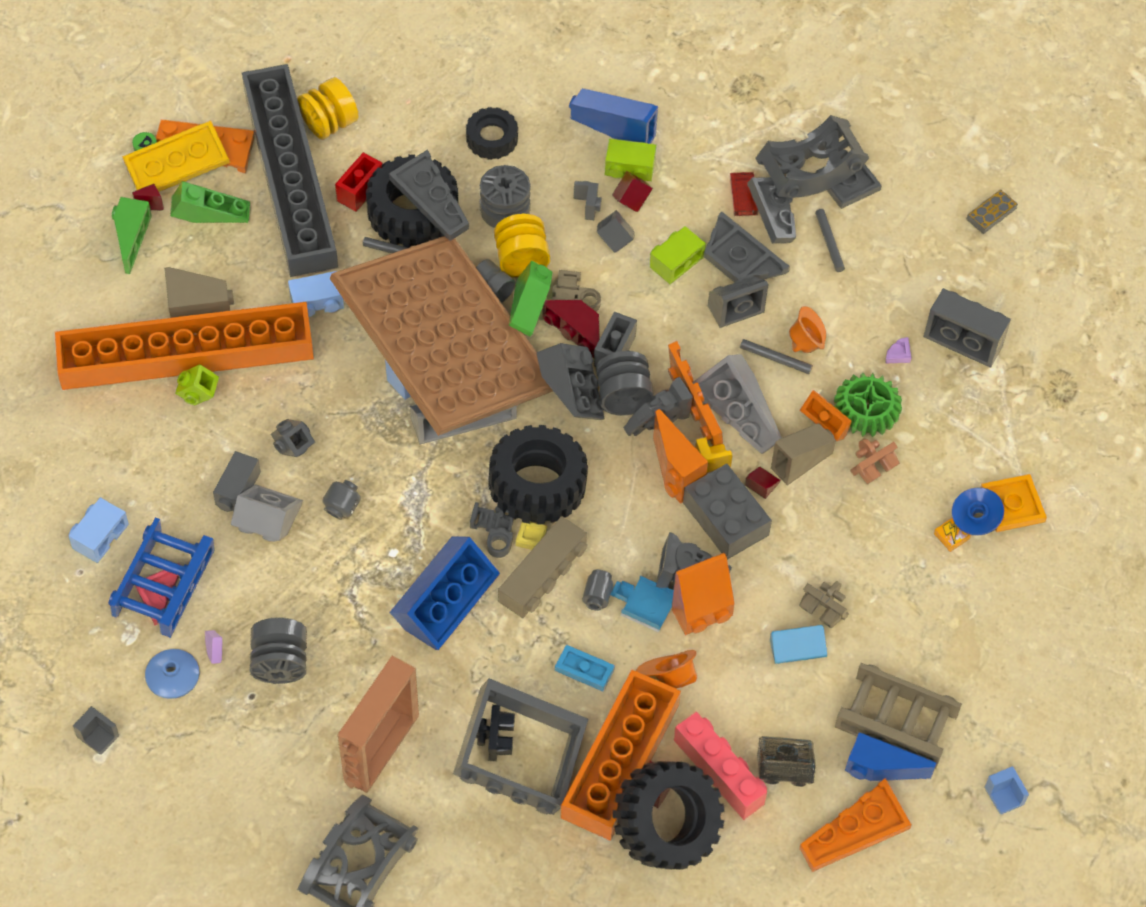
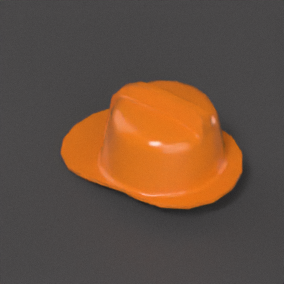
M807 306L801 307L798 319L789 329V335L792 339V350L794 352L801 350L804 353H811L817 349L824 350L826 329L822 320L811 308Z
M687 650L675 655L654 658L641 664L636 671L648 677L656 676L660 682L673 688H682L697 680L693 663L696 651Z

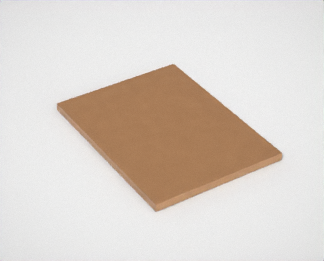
M444 236L331 274L329 279L438 436L553 392L541 376L536 351L522 332L509 326V313L455 238L449 241Z

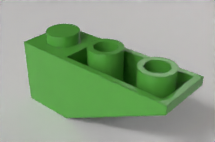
M182 181L172 195L170 216L192 223H248L250 201Z

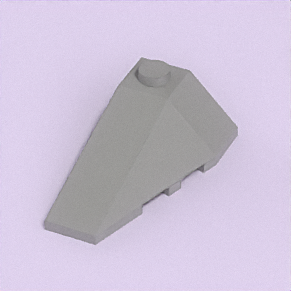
M742 354L726 356L692 382L693 384L698 382L704 396L703 403H708L710 409L719 414L726 424L734 427L740 436L761 454L772 448L775 442L782 438L756 377Z

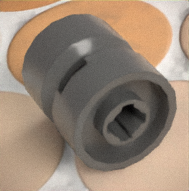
M486 259L476 266V269L496 297L503 303L513 292L516 284L515 280L506 272H501L500 267L490 259Z

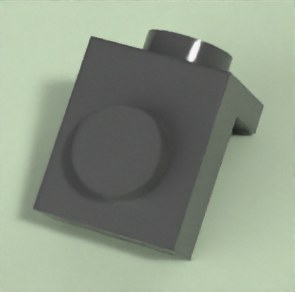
M575 181L573 198L586 200L585 220L594 221L596 211L600 212L602 197H598V183Z

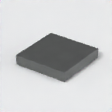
M864 164L860 171L855 172L851 177L827 191L842 209L881 191L882 185L866 164ZM824 167L816 170V173L821 172Z

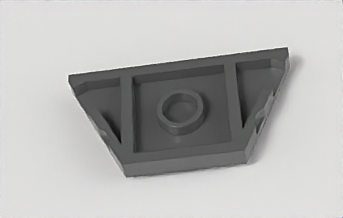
M722 211L719 213L710 241L704 251V258L733 282L753 276L765 280L789 272L790 266L725 213Z

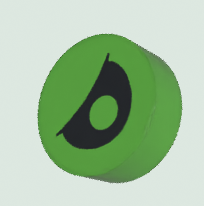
M149 132L137 134L132 141L134 151L157 142L155 136Z

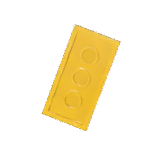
M211 120L122 156L137 190L155 184L159 192L230 163Z

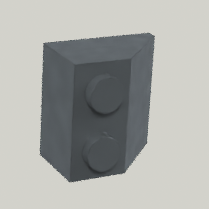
M753 276L747 279H739L735 283L724 287H716L710 291L708 308L718 326L722 328L764 313L769 286L767 281Z

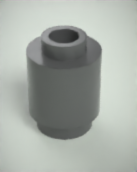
M596 569L588 576L582 601L586 604L587 608L599 611L608 606L613 587L612 575L609 572Z

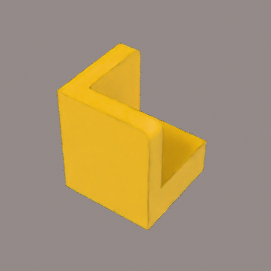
M706 437L696 439L695 448L708 461L707 473L725 464L731 467L733 455L731 450L726 451L724 444L709 447Z

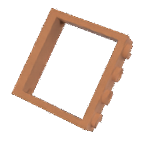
M393 655L337 734L345 784L351 789L355 787L365 793H368L419 717L416 668Z

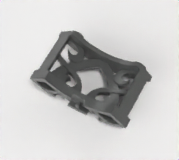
M830 115L819 127L807 134L808 138L796 142L795 139L783 142L767 141L755 159L758 164L765 166L777 188L776 194L778 197L797 198L818 194L842 183L855 172L862 169L863 165L869 160V156L863 151L852 133L851 125L847 119ZM843 136L844 140L839 142V139ZM848 146L851 149L849 152L847 150H844ZM813 156L819 159L829 158L826 166L819 173L800 170L808 158Z
M361 795L345 811L346 816L343 822L341 821L340 824L335 823L322 842L326 845V848L319 853L320 857L318 859L313 857L297 890L305 895L311 894L331 907H354L340 899L342 887L348 885L347 893L350 899L354 891L358 890L361 892V897L355 907H374L373 899L392 868L406 852L410 853L415 847L418 840L415 837L418 827L415 825L411 828L370 805L372 799ZM354 830H359L362 836L354 837L351 833ZM382 831L387 832V833H383L381 836H380V834H379V833L382 832ZM394 836L399 840L397 842H390L388 839ZM371 839L375 850V863L364 869L347 873L348 860L345 851L341 848L343 843L347 845H360ZM385 850L390 851L385 857ZM334 859L342 861L340 873H337L338 866L332 867L330 865ZM372 877L371 881L367 886L364 880H367ZM319 884L336 886L335 895L321 888Z

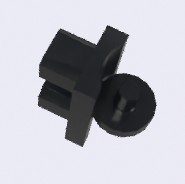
M493 704L490 726L487 725V719L482 718L476 735L478 746H484L485 740L489 739L488 761H497V755H512L513 737L499 736V730L514 731L515 713L500 711V706Z

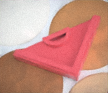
M162 570L146 578L173 588L179 576ZM135 586L144 604L160 610L166 608L169 601L168 597ZM151 618L154 625L159 624L156 619Z

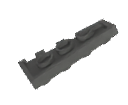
M428 149L389 173V180L449 241L469 229L467 218L458 202L451 195L450 188L442 179L437 165L433 163Z

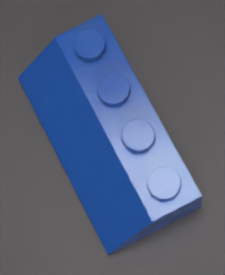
M452 536L389 613L405 631L433 649L439 650L499 576L500 572L470 537Z

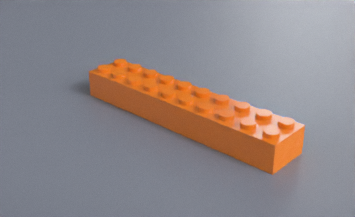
M307 302L55 332L57 372L62 390L174 377L199 364L211 372L314 359Z

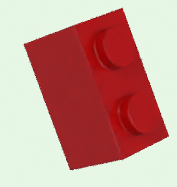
M362 152L335 183L337 202L357 212L366 201V189L369 178L373 177V172L378 167L382 168L383 162Z

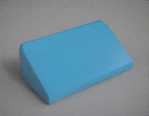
M823 625L771 632L770 645L775 664L827 657Z

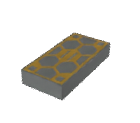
M1000 189L970 212L966 220L981 233L985 234L1016 210L1018 204Z

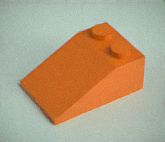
M658 409L655 411L653 432L657 457L666 492L670 497H675L681 504L683 503L684 488L706 476L708 461L669 418Z
M725 553L676 572L672 611L685 635L692 632H702L707 626L714 623H724L733 616L735 603Z

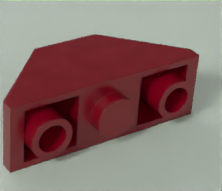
M545 300L542 307L544 321L548 325L556 327L565 339L573 341L578 346L588 347L592 358H594V350L600 340L599 314L582 300Z

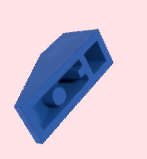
M859 732L848 758L845 771L849 772L856 779H866L869 781H882L883 779H931L936 762Z

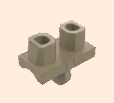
M838 581L834 582L832 586L826 582L822 583L820 588L827 592L826 595L809 583L803 588L805 595L799 604L800 607L811 615L819 604L827 608L820 617V621L830 628H833L840 619L845 621L849 615L845 607L833 600L836 598L843 602L846 598L844 594L839 592L842 584Z

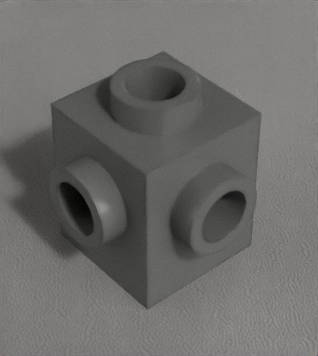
M283 420L276 426L277 429L270 434L275 441L273 442L275 449L282 455L298 457L315 443L308 426L303 421Z

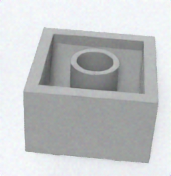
M255 484L237 496L231 525L239 527L238 530L244 533L263 535L262 538L267 541H279L288 535L303 500Z

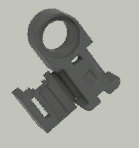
M475 502L470 519V528H486V531L489 532L487 539L489 554L496 558L505 557L509 554L513 542L511 529L514 519L505 515L498 507L495 508V513L494 510L479 507V503ZM478 514H480L478 523L475 524ZM496 540H502L506 543V546L501 550H497L492 547V543Z

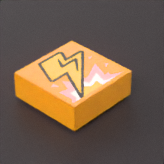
M953 518L937 527L934 531V535L950 552L968 541L971 537L970 534L964 533L955 525Z

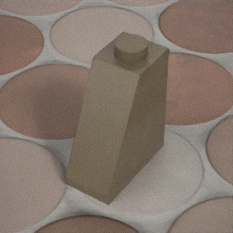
M171 267L164 268L170 318L230 311V305L234 304L233 290L227 289L226 280Z
M818 423L777 440L774 446L771 469L788 486L833 454L836 442L834 435Z

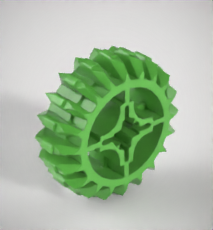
M862 372L860 378L853 374L850 380L845 379L842 386L838 387L834 397V407L852 421L850 424L852 434L860 431L862 437L866 433H870L874 437L877 431L883 435L886 429L891 430L893 425L898 422L899 414L902 411V398L898 395V388H892V381L884 382L883 376L878 379L875 378L874 373L870 377H866ZM867 400H869V409H867Z

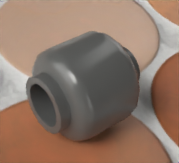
M344 480L343 483L333 482L322 499L325 505L324 510L339 520L343 517H351L361 500V496L356 492L358 487L348 480Z

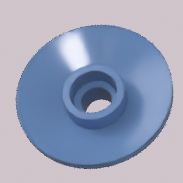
M179 649L164 650L156 654L149 661L145 671L146 683L149 689L159 697L166 699L182 697L192 691L198 682V663L186 651ZM171 667L176 668L173 672L166 671L168 668Z

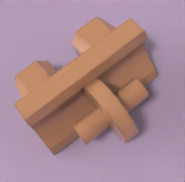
M864 438L859 441L860 450L855 454L858 459L863 456L867 459L850 470L853 476L860 474L862 479L869 484L881 476L874 463L879 461L886 472L900 464L894 453V450L898 448L894 441L878 452L875 450L880 446L877 440L870 442Z

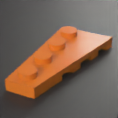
M161 119L156 141L159 142L201 124ZM214 126L230 161L224 167L229 165L237 168L239 172L246 174L255 138L254 130Z
M675 341L668 344L670 359L668 373L672 381L680 377L693 396L690 413L694 421L699 420L702 426L700 430L703 437H706L707 441L710 440L713 446L723 444L722 431L708 403L702 404L704 396L698 382L692 383L694 380L687 360L681 361V348L678 342Z
M883 779L873 790L861 796L855 804L843 810L832 822L825 824L802 842L800 850L811 871L814 872L905 832L911 828L912 824L887 780Z

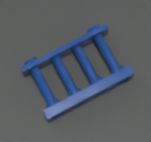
M155 517L151 526H146L142 537L143 542L118 590H113L108 604L110 605L112 616L116 618L122 607L156 619L160 625L161 635L171 638L215 551L214 540L203 535L200 543L192 544L162 533L160 519ZM159 542L191 554L192 559L189 565L185 564L182 566L150 553L155 543ZM146 563L180 576L181 580L177 587L171 588L141 577L139 574ZM135 585L168 597L170 602L166 609L160 610L130 599L128 596Z

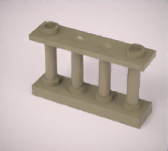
M860 663L856 679L862 681V684L851 709L841 707L835 728L854 736H858L859 732L936 762V769L943 752V748L937 745L948 716L957 719L962 703L957 702L951 696H942L883 672L875 665ZM872 686L887 691L877 718L872 720L862 716L861 711ZM897 696L913 702L901 730L894 729L886 724ZM923 706L938 712L929 736L924 741L911 734Z

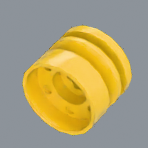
M332 77L319 84L318 90L310 89L308 93L298 96L297 101L301 115L309 129L320 140L328 138L330 134L337 133L338 126L345 128L356 122L359 118L358 109L351 93L342 81L336 77Z
M525 213L515 214L497 223L494 228L496 248L498 249L500 269L503 272H506L511 277H519L531 260L545 267L549 265L550 252L546 242L545 227L539 217Z

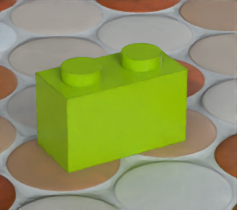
M609 138L605 160V176L622 178L625 172L628 171L644 181L652 182L656 144Z
M684 226L678 232L674 231L662 245H657L652 249L650 253V268L666 282L672 284L704 258L706 243Z

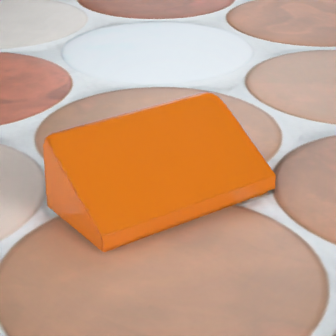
M812 390L799 410L815 424L819 423L824 429L831 431L836 441L844 440L852 422L815 390Z

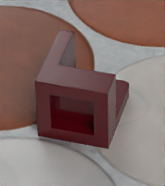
M626 171L612 196L619 203L639 212L653 188L646 181Z

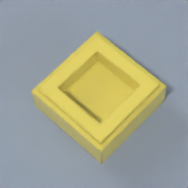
M522 522L515 546L532 550L546 535L547 526L537 525L534 522H530V524Z

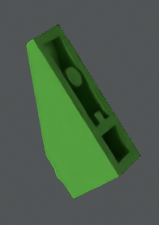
M120 197L118 205L113 207L112 220L115 221L124 270L126 274H130L152 215L149 202Z
M531 260L516 280L509 326L528 336L533 334L551 285L552 271L544 265H539Z

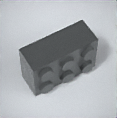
M943 288L930 309L924 338L991 368L1004 345L1011 318L1006 317L1000 312L988 309L978 302L966 299L956 292Z
M728 464L723 465L684 488L683 504L720 552L725 553L727 560L769 536L772 523L771 518Z

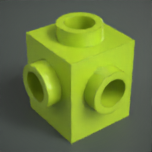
M199 364L181 372L177 379L178 385L175 394L183 398L186 403L194 406L208 401L214 396L219 376Z

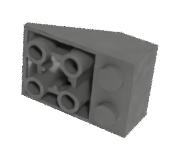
M560 343L536 352L542 378L574 417L595 420L605 419L604 409L601 406V399L597 388L598 380L592 366L593 358L588 347Z

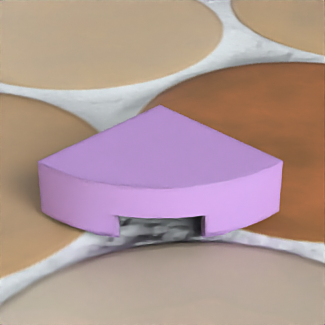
M908 337L897 340L888 349L885 360L886 364L911 362Z
M214 630L205 631L208 658L212 664L221 663L223 638Z

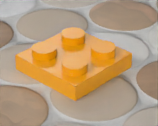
M1030 474L981 484L980 488H986L996 493L1004 506V517L1001 524L995 529L996 532L1045 523L1047 516Z

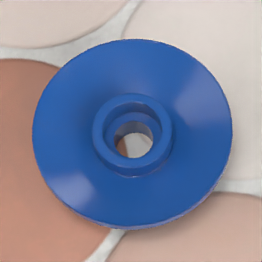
M971 488L962 492L955 499L952 506V518L955 525L961 531L970 535L979 536L994 531L1001 524L1004 517L1002 500L996 493L986 488ZM976 513L983 514V516L980 518L974 517Z

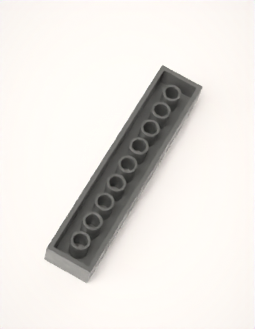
M284 64L241 72L244 93L290 277L338 268L337 250L289 66Z

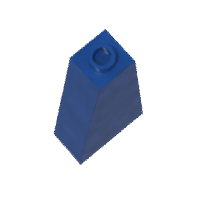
M584 88L581 89L577 96L574 95L569 103V108L571 109L570 119L614 139L651 144L656 137L658 106Z

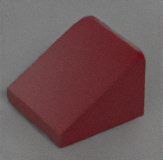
M155 184L132 192L133 199L149 202L150 210H164L162 197Z
M758 467L748 474L745 486L766 499L781 480L762 467Z

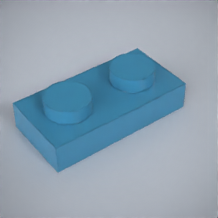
M569 645L565 646L555 665L556 672L604 692L615 670V665Z

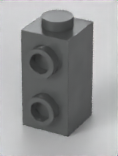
M237 451L234 452L213 491L215 505L226 512H234L237 496L254 486L261 473L259 459Z

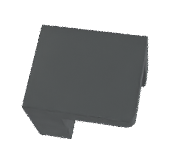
M617 210L597 225L596 232L614 253L634 240V230Z
M92 706L73 725L76 737L100 755L119 737L116 724Z

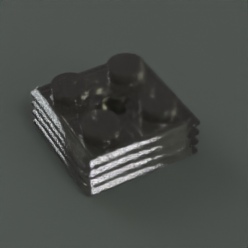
M759 737L757 757L759 778L768 784L791 782V784L798 787L814 783L816 763L814 744L811 740Z

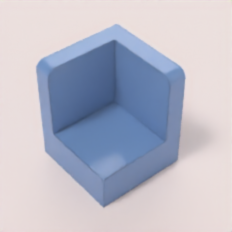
M1013 766L990 775L985 784V789L999 814L1007 813L1025 805L1029 795Z

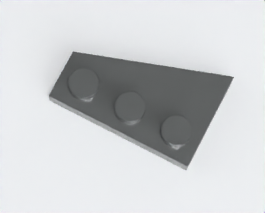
M771 177L751 178L747 184L772 244L792 243L796 238L794 214L791 212L790 207L793 201L792 198L778 197L776 194L777 188Z

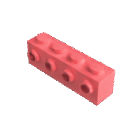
M696 711L675 727V743L697 767L703 770L704 775H709L713 779V786L719 789L721 795L743 820L765 805L768 792L765 783L759 777L755 778L745 760L741 757L737 758L731 751L728 741L724 737L720 738L714 732L713 725L706 717L702 718Z

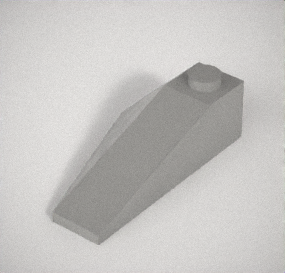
M417 405L410 407L411 422L419 445L517 419V406H514L438 436Z

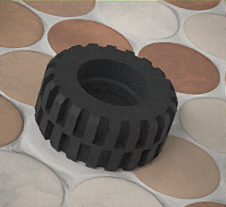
M415 154L408 155L405 158L398 156L392 162L388 160L383 163L382 168L378 167L373 172V177L369 178L366 189L368 220L371 222L373 230L378 232V236L383 240L389 239V243L402 244L408 248L444 237L419 209H404L393 203L395 199L404 194L389 180V173L415 158ZM434 159L433 163L437 165L442 179L450 188L451 195L459 204L458 187L455 177L451 175V171L446 166L442 167V163Z
M528 425L524 426L522 430L517 428L511 431L510 436L504 435L499 440V443L494 446L492 456H490L488 486L493 501L495 503L498 502L497 507L504 513L508 510V516L515 520L520 518L522 522L530 524V521L537 522V525L545 524V521L553 523L557 522L561 516L566 518L572 514V509L576 510L579 507L586 491L588 465L587 456L582 451V446L577 441L573 442V437L568 433L562 434L560 429L555 427L549 429L546 428V425H539V427ZM530 466H542L551 469L559 477L547 483H534L523 479L517 472Z
M650 762L644 764L642 769H635L631 772L630 777L632 779H625L620 786L623 791L621 794L617 793L614 802L618 803L617 810H613V818L617 819L618 824L614 826L616 835L622 836L619 843L623 849L630 850L629 856L634 860L641 861L645 866L659 869L682 870L687 869L689 865L695 866L701 863V857H708L713 852L711 845L718 844L721 835L718 834L719 828H724L725 820H721V812H725L724 803H719L718 798L721 797V793L718 788L712 787L714 784L713 779L709 775H702L703 770L699 767L690 766L686 762ZM671 788L680 796L683 802L685 820L679 834L673 840L665 842L654 828L652 811L658 796L666 789Z

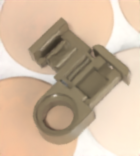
M559 270L558 283L553 286L551 300L583 301L585 297L593 296L597 302L589 307L597 312L601 306L600 293L596 289L579 287L577 285V281H581V272Z

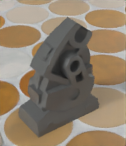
M678 377L672 382L669 390L657 393L652 402H646L623 428L628 436L632 434L637 436L646 428L653 430L655 411L658 409L672 423L677 419H687L690 416L693 396L682 379Z
M669 532L662 548L656 587L667 588L671 581L675 584L677 571L710 559L712 556L706 551L700 550L696 544L680 542L677 535ZM728 565V567H729V573H730L732 567H731L730 565Z

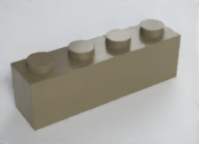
M561 516L499 587L498 602L521 618H524L528 612H534L540 603V598L545 593L549 594L553 590L560 575L564 576L571 568L572 561L576 556L581 557L588 546L586 544L587 532Z

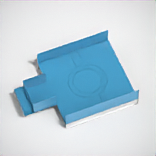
M640 576L635 589L634 585L625 581H617L611 591V596L627 602L624 609L621 610V616L660 632V628L672 608L674 590L656 587V582Z

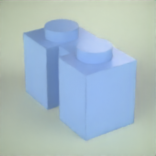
M337 271L289 280L291 302H307L308 317L315 315L317 310L324 309L325 312H335L344 309L343 298L329 279L331 274Z
M99 498L95 504L89 506L79 524L76 523L71 528L69 540L72 549L98 563L110 549L109 544L113 539L117 540L129 525L126 512Z

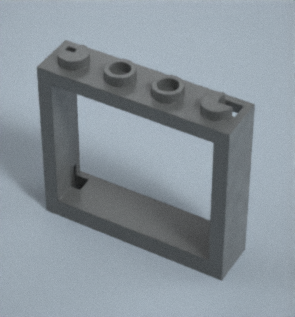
M488 678L480 687L453 775L460 777L465 783L483 786L492 794L508 796L517 804L533 806L542 814L554 815L561 809V804L566 797L588 718ZM487 701L569 734L551 796L468 763Z

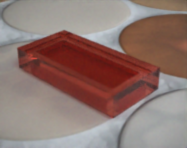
M754 172L730 173L734 216L758 215V208L747 184L751 178H754Z

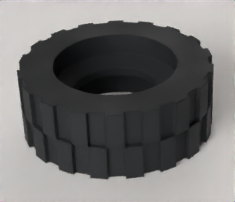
M487 107L479 109V111L474 112L467 120L468 124H466V142L472 153L477 154L480 158L492 160L506 157L515 150V146L518 143L517 120L515 121V117L509 114V111L498 107ZM496 126L502 128L504 135L501 139L491 141L483 139L480 132L485 127Z

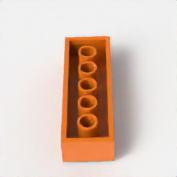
M631 670L561 804V819L611 841L615 833L614 826L618 825L617 819L613 818V810H617L618 803L614 802L616 794L622 793L623 789L620 786L625 779H632L630 777L631 772L635 769H642L644 764L652 760L679 707L680 690L635 670Z

